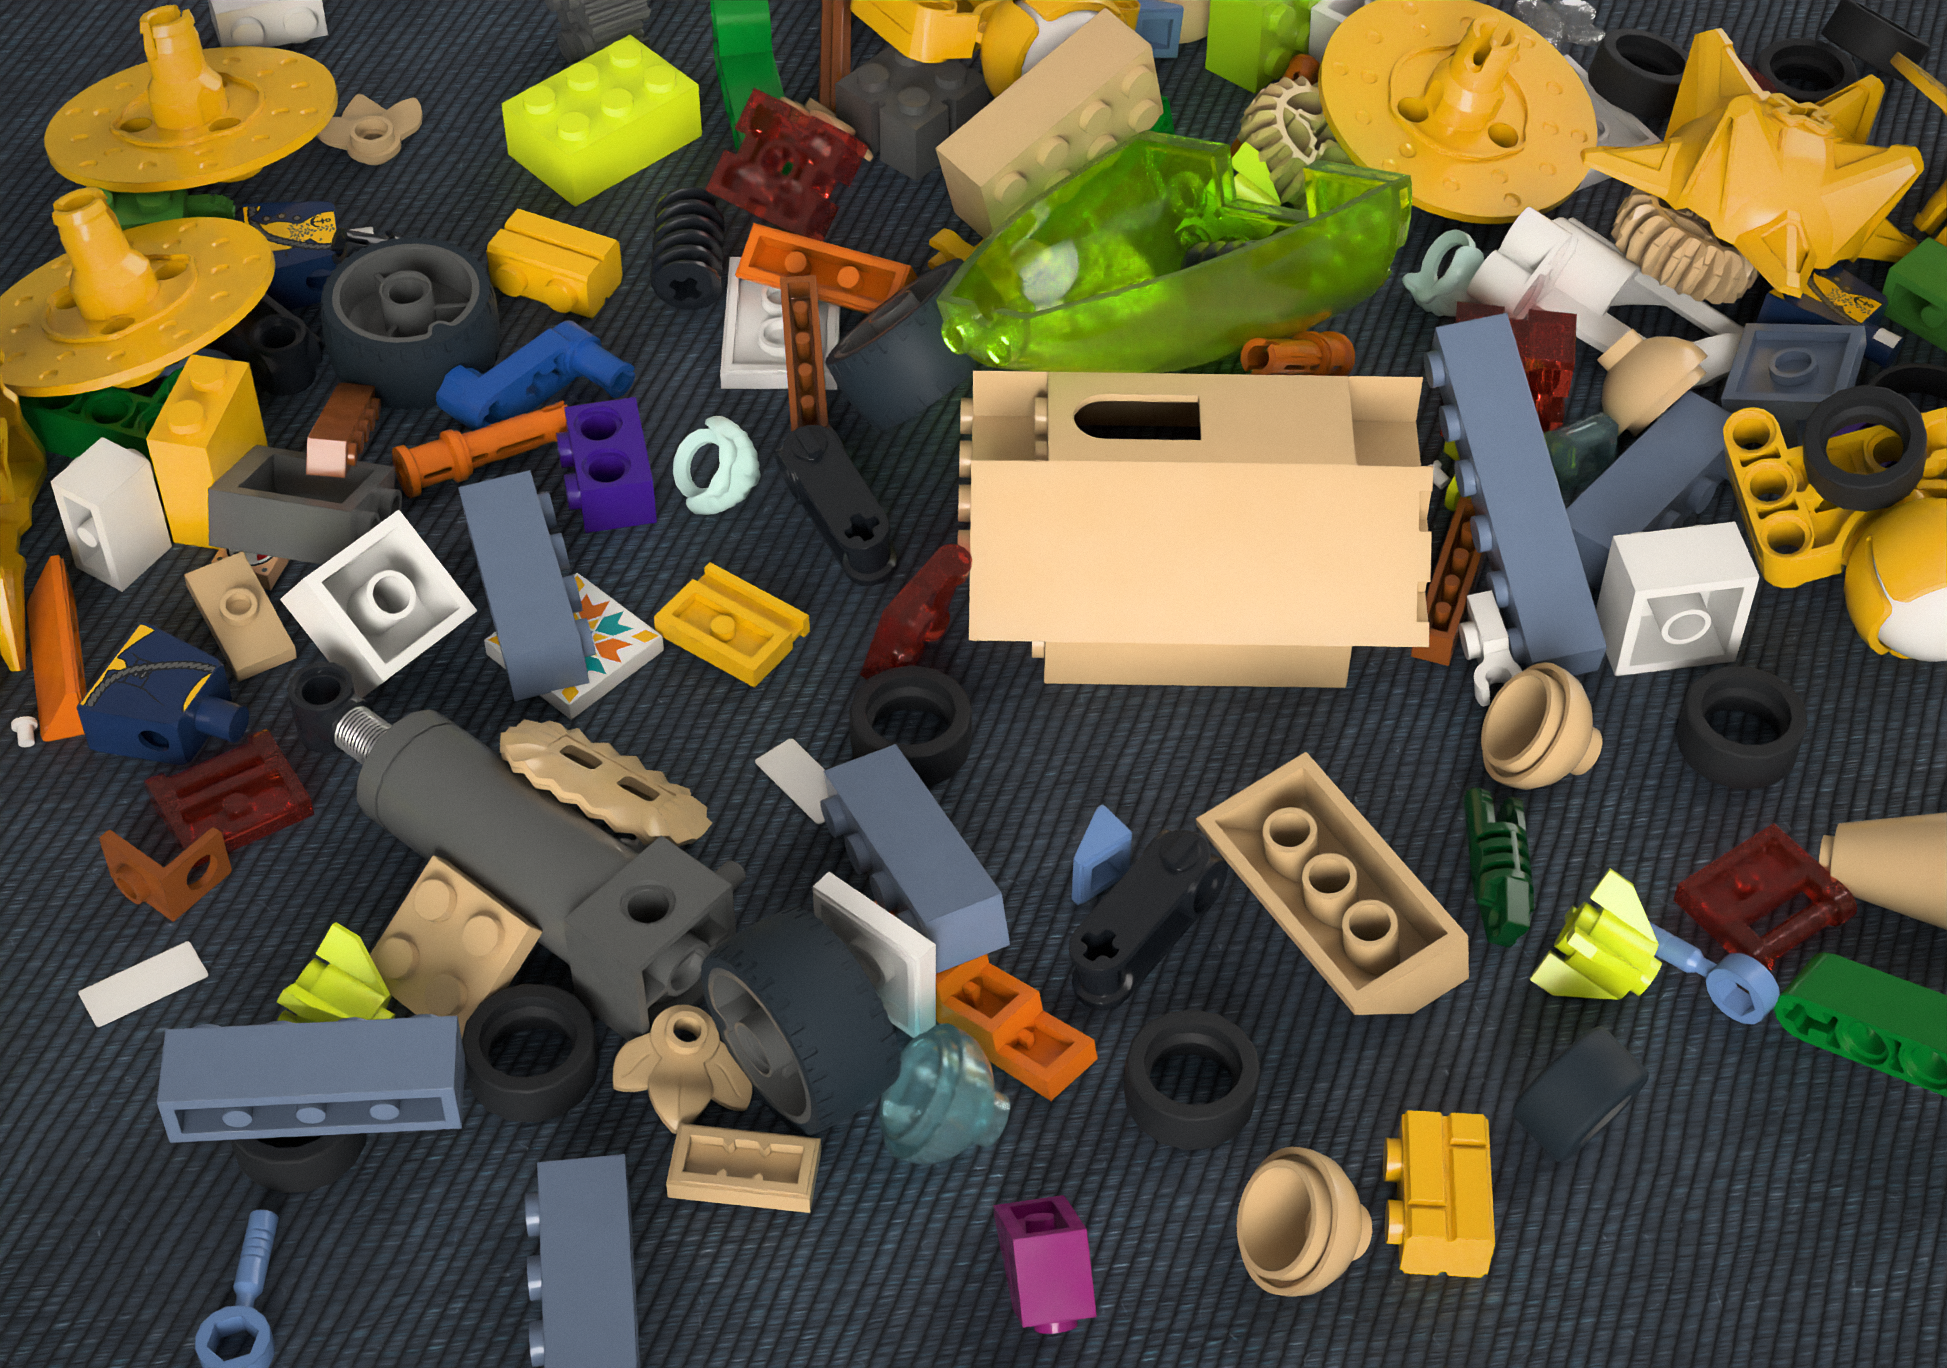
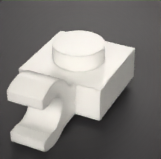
M1492 590L1467 595L1468 622L1459 624V634L1467 660L1477 658L1479 664L1474 672V693L1476 700L1481 706L1490 705V685L1494 683L1505 684L1512 677L1522 672V669L1514 662L1510 654L1508 634Z

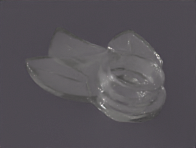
M1518 0L1515 3L1513 13L1521 19V22L1539 33L1559 52L1562 50L1565 42L1583 46H1599L1602 38L1607 34V32L1592 25L1597 11L1592 5L1583 0H1554L1551 4L1542 0Z

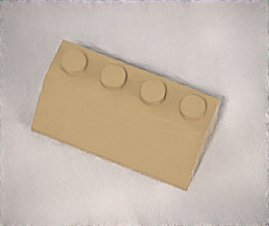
M1304 752L1196 818L1197 827L1354 1015L1414 1014L1469 979L1468 935L1307 752Z

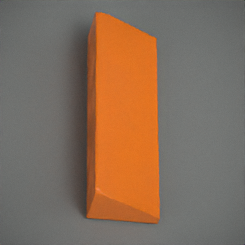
M753 223L735 273L737 278L779 290L780 277L816 275L819 301L866 314L873 312L895 293L918 279L910 265Z
M54 555L49 557L27 603L41 739L46 742L85 735L76 707L87 694L75 594L64 558L61 559L60 555Z

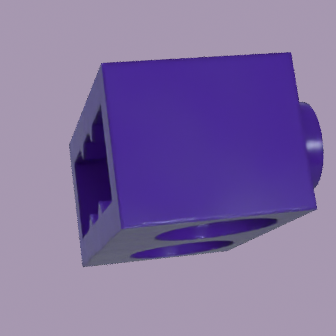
M636 397L564 407L567 431L556 433L561 468L573 467L574 473L564 475L569 511L581 509L585 533L657 523L653 478Z

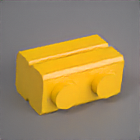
M517 208L505 223L504 230L500 229L487 245L486 254L492 286L508 296L517 297L521 295L545 303L560 313L572 312L593 319L605 304L606 297L610 298L621 284L623 273L620 243L617 240Z
M1408 1110L1405 1114L1401 1115L1397 1138H1385L1383 1178L1384 1181L1397 1182V1200H1387L1385 1242L1386 1244L1399 1245V1269L1404 1274L1438 1275L1440 1272H1446L1448 1276L1481 1278L1488 1274L1495 1247L1489 1121L1484 1114L1450 1113L1448 1116H1442L1441 1112Z

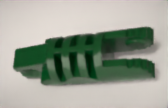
M1471 787L1470 790H1466L1463 802L1474 900L1480 907L1487 941L1510 948L1530 928V914L1534 911V888L1523 801L1518 798L1507 797V800H1504L1503 804L1500 805L1496 822L1494 804H1492L1493 798H1491L1489 790Z

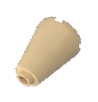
M1947 812L1839 823L1835 836L1823 835L1819 855V874L1830 876L1832 890L1947 930Z

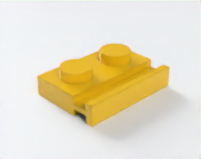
M709 562L704 567L705 574L698 581L692 579L654 616L655 631L670 642L755 688L791 652L793 642L799 636L805 637L810 632L809 615Z

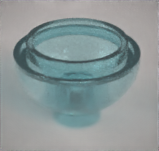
M948 1023L938 1024L927 1032L916 1036L900 1054V1077L882 1094L879 1122L888 1152L893 1157L907 1163L929 1165L952 1159L968 1149L973 1143L982 1147L991 1146L1000 1137L1006 1126L1010 1103L1007 1095L996 1091L990 1061L978 1041L962 1029Z

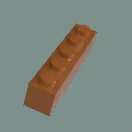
M816 275L780 277L791 432L806 425L825 427L828 425Z
M338 382L307 437L306 475L345 478L350 467L356 466L358 454L363 452L364 442L368 443L370 431H374L375 420L380 419L381 399L375 398V386Z
M1459 498L1426 596L1428 622H1430L1429 647H1412L1411 657L1446 666L1450 664L1459 636V624L1463 623L1468 609L1467 595H1472L1486 554V552H1477L1472 539L1470 518L1471 516H1476L1471 499Z

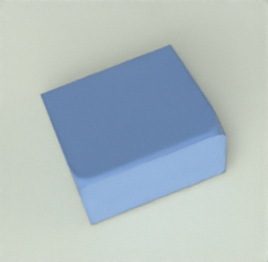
M1137 0L1141 7L1135 32L1151 44L1154 58H1177L1184 11L1183 6L1159 0Z
M1104 805L1097 807L1073 859L1072 900L1077 905L1087 902L1117 883L1130 867L1132 832Z

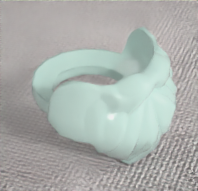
M1457 229L1446 231L1429 247L1423 259L1421 271L1419 273L1405 274L1402 281L1406 289L1413 296L1416 304L1426 312H1433L1437 316L1446 315L1452 317L1462 313H1471L1476 310L1480 303L1467 295L1466 292L1472 278L1484 262V256L1481 250L1476 248V244L1469 234ZM1462 245L1463 247L1456 250L1445 275L1438 280L1437 272L1442 257L1452 247Z
M722 416L707 418L704 424L709 429H698L687 435L679 445L674 457L673 476L675 484L681 493L688 497L686 505L694 514H716L734 507L736 503L743 501L748 496L751 488L758 484L761 477L758 453L747 432L743 431L730 419ZM707 443H714L719 446L720 465L709 487L699 488L692 481L690 473L691 461L700 447Z

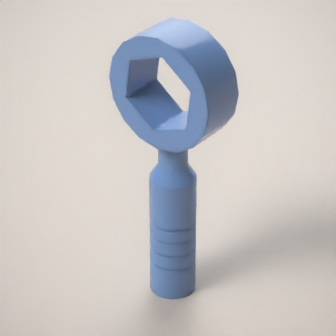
M1650 922L1659 944L1655 955L1686 973L1696 972L1705 977L1707 991L1712 1001L1731 1019L1743 1024L1754 1025L1760 1022L1775 1007L1780 996L1779 986L1773 975L1760 962L1742 953H1731L1725 956L1718 964H1715L1704 958L1701 950ZM1737 984L1748 990L1749 994L1737 987Z
M255 1210L250 1213L233 1285L237 1296L235 1306H227L213 1312L201 1323L195 1336V1350L202 1368H269L273 1360L275 1342L270 1326L264 1315L253 1308L255 1299L263 1292L279 1220L278 1216L271 1211ZM248 1331L256 1338L250 1354L223 1361L215 1354L219 1340L222 1337Z

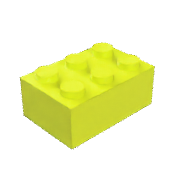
M632 35L612 43L501 103L508 155L574 207L702 136L699 85Z

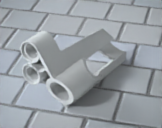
M1527 207L1513 223L1499 250L1493 251L1481 264L1466 292L1467 295L1496 314L1507 313L1510 323L1514 326L1518 325L1534 311L1603 353L1631 330L1630 327L1607 313L1610 306H1667L1711 335V337L1693 342L1708 355L1699 364L1707 374L1690 389L1713 386L1717 381L1729 376L1744 331V327L1705 302L1695 301L1690 295L1684 293L1678 295L1674 289L1666 285L1660 286L1659 282L1653 277L1643 275L1641 267L1626 259V254L1620 252L1615 244L1572 217L1567 220L1564 217L1550 220L1531 207Z

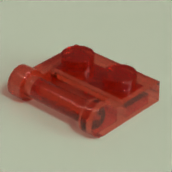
M947 544L939 548L883 610L860 673L862 677L868 680L870 677L889 668L915 665L925 649V645L921 642L923 640H939L944 636L950 622L948 608L956 588L966 581L972 568L973 559L964 547L957 544Z
M265 728L248 735V743L170 777L166 778L164 773H160L144 780V786L154 809L164 820L182 852L212 827L222 832L226 850L229 853L315 815L310 796L268 729ZM210 855L200 858L191 869L209 862Z
M1775 823L1677 885L1673 899L1730 954L1742 953L1750 956L1764 965L1769 972L1774 969L1776 959L1828 925L1840 926L1857 913V904L1852 893L1839 880L1830 876V872ZM1802 891L1813 900L1811 904L1761 937L1749 927V925Z

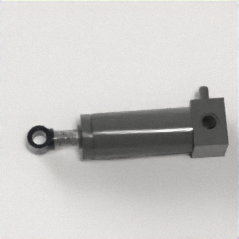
M333 662L308 664L299 669L290 678L287 691L298 737L302 744L315 752L331 753L344 751L360 762V764H363L357 780V803L363 813L426 860L430 861L433 855L448 860L540 928L543 932L537 942L570 965L575 996L592 1015L627 1041L650 1033L653 1021L666 1008L674 1005H692L697 1007L705 1000L703 984L701 982L702 962L709 954L737 934L733 891L746 881L745 870L739 863L728 860L713 872L662 835L639 854L570 804L560 803L550 790L535 789L525 774L513 773L508 761L502 760V756L444 715L431 709L417 711L390 725V723H387V721L373 712L369 702L355 693L352 676L341 665Z

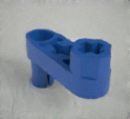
M564 321L540 334L484 375L474 368H465L462 365L451 369L445 375L443 383L436 393V402L441 410L472 431L488 425L529 413L575 380L576 377L584 376L604 389L613 398H618L624 395L632 386L635 379V373L632 371L635 368L630 363L622 361L602 348L600 339L573 321Z

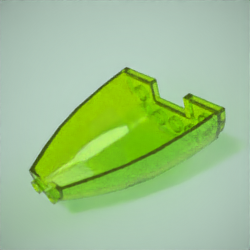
M1144 130L1089 161L1028 201L988 235L960 266L937 298L938 308L944 321L941 327L942 338L953 353L957 355L967 353L974 360L989 367L1033 372L1167 373L1200 368L1240 355L1243 346L1251 339L1290 338L1349 311L1371 297L1392 274L1390 266L1397 249L1405 245L1409 231L1412 208L1411 175L1318 159L1303 167L1308 211L1238 199L1236 197L1230 144ZM1241 240L1245 242L1258 240L1245 247L1180 270L1181 261L1186 250L1194 243L1203 241L1212 243L1216 241L1230 242Z

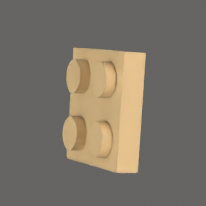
M433 855L372 950L370 957L391 996L416 1015L457 1016L462 1038L465 1024L481 1002L509 986L543 931L451 862Z

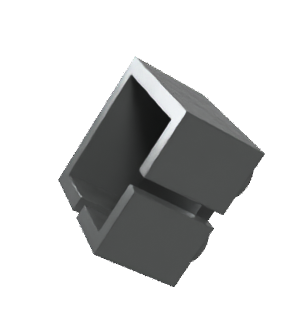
M890 45L835 83L836 118L854 128L856 133L853 138L866 146L873 155L880 151V160L909 178L918 181L940 165L935 148L988 105L989 89L985 83L984 75L955 59H947L942 63H925L906 57ZM879 121H880V144H879Z

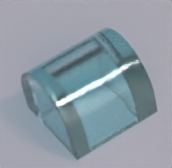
M1597 412L1544 434L1558 484L1564 491L1599 478L1615 462L1619 424L1607 414Z

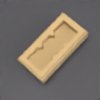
M243 551L184 574L186 586L237 682L297 658L296 649Z
M679 1123L666 1182L668 1198L810 1213L821 1156V1138Z

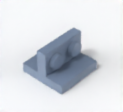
M1746 323L1721 397L1722 408L1731 413L1751 407L1764 409L1774 415L1779 423L1787 449L1803 445V435L1807 419L1817 405L1837 391L1855 386L1867 345L1865 326Z

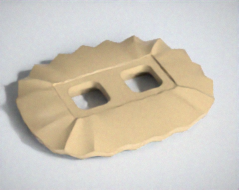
M524 719L516 727L509 726L506 732H501L500 753L502 754V760L509 762L513 773L525 774L535 789L550 790L560 803L577 804L588 818L603 819L614 832L634 834L643 845L653 843L661 835L677 847L693 844L705 834L712 824L707 818V807L691 796L690 789L669 783L661 771L646 770L637 756L619 755L610 743H591L579 728L567 730L562 724L550 720L538 723Z

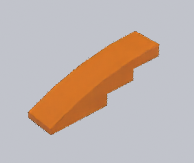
M988 954L936 974V1021L994 1065L1048 1100L1052 1101L1098 1059L1094 1039L1043 1011L1039 991L990 964Z

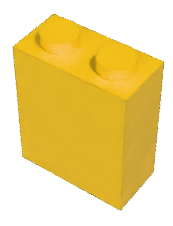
M191 354L151 428L146 441L173 542L219 550L220 548L209 546L208 488L255 445L268 447L250 364Z

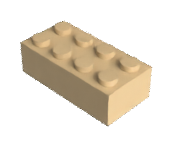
M1104 8L938 145L935 149L955 214L996 250L1000 251L1013 239L1025 235L1034 224V221L1053 205L1068 199L1076 186L1096 169L1107 166L1114 159L1117 152L1135 136L1150 130L1157 122L1159 116L1164 113L1151 44L1108 9Z

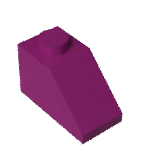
M1061 1195L993 1205L1012 1308L1022 1327L1033 1326L1035 1332L1043 1334L1062 1333L1075 1329L1078 1326L1079 1319L1097 1317L1087 1228L1066 1197Z

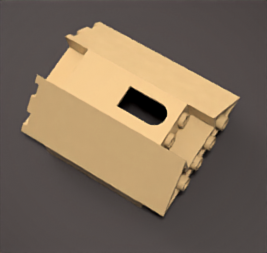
M973 371V398H961L960 434H972V441L960 440L959 477L971 478V485H959L958 522H970V530H958L957 568H970L969 641H1032V658H1044V683L1321 688H1346L1352 646L1429 647L1430 622H1428L1425 590L1427 582H1431L1432 532L1428 531L1427 516L1431 492L1433 491V466H1421L1416 425L1423 377ZM1077 425L1200 427V440L1102 439L1084 433Z

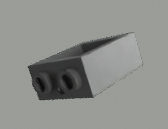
M255 445L208 488L209 546L323 565L398 510L401 511L402 495L400 490L395 489V467L357 461L356 466L350 467L345 478L306 475L307 453Z

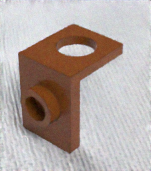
M215 827L209 829L165 867H162L110 829L99 837L110 875L119 890L133 903L141 904L145 901L173 922L232 872L222 832ZM210 855V863L203 876L196 882L187 885V877L193 865L203 856Z

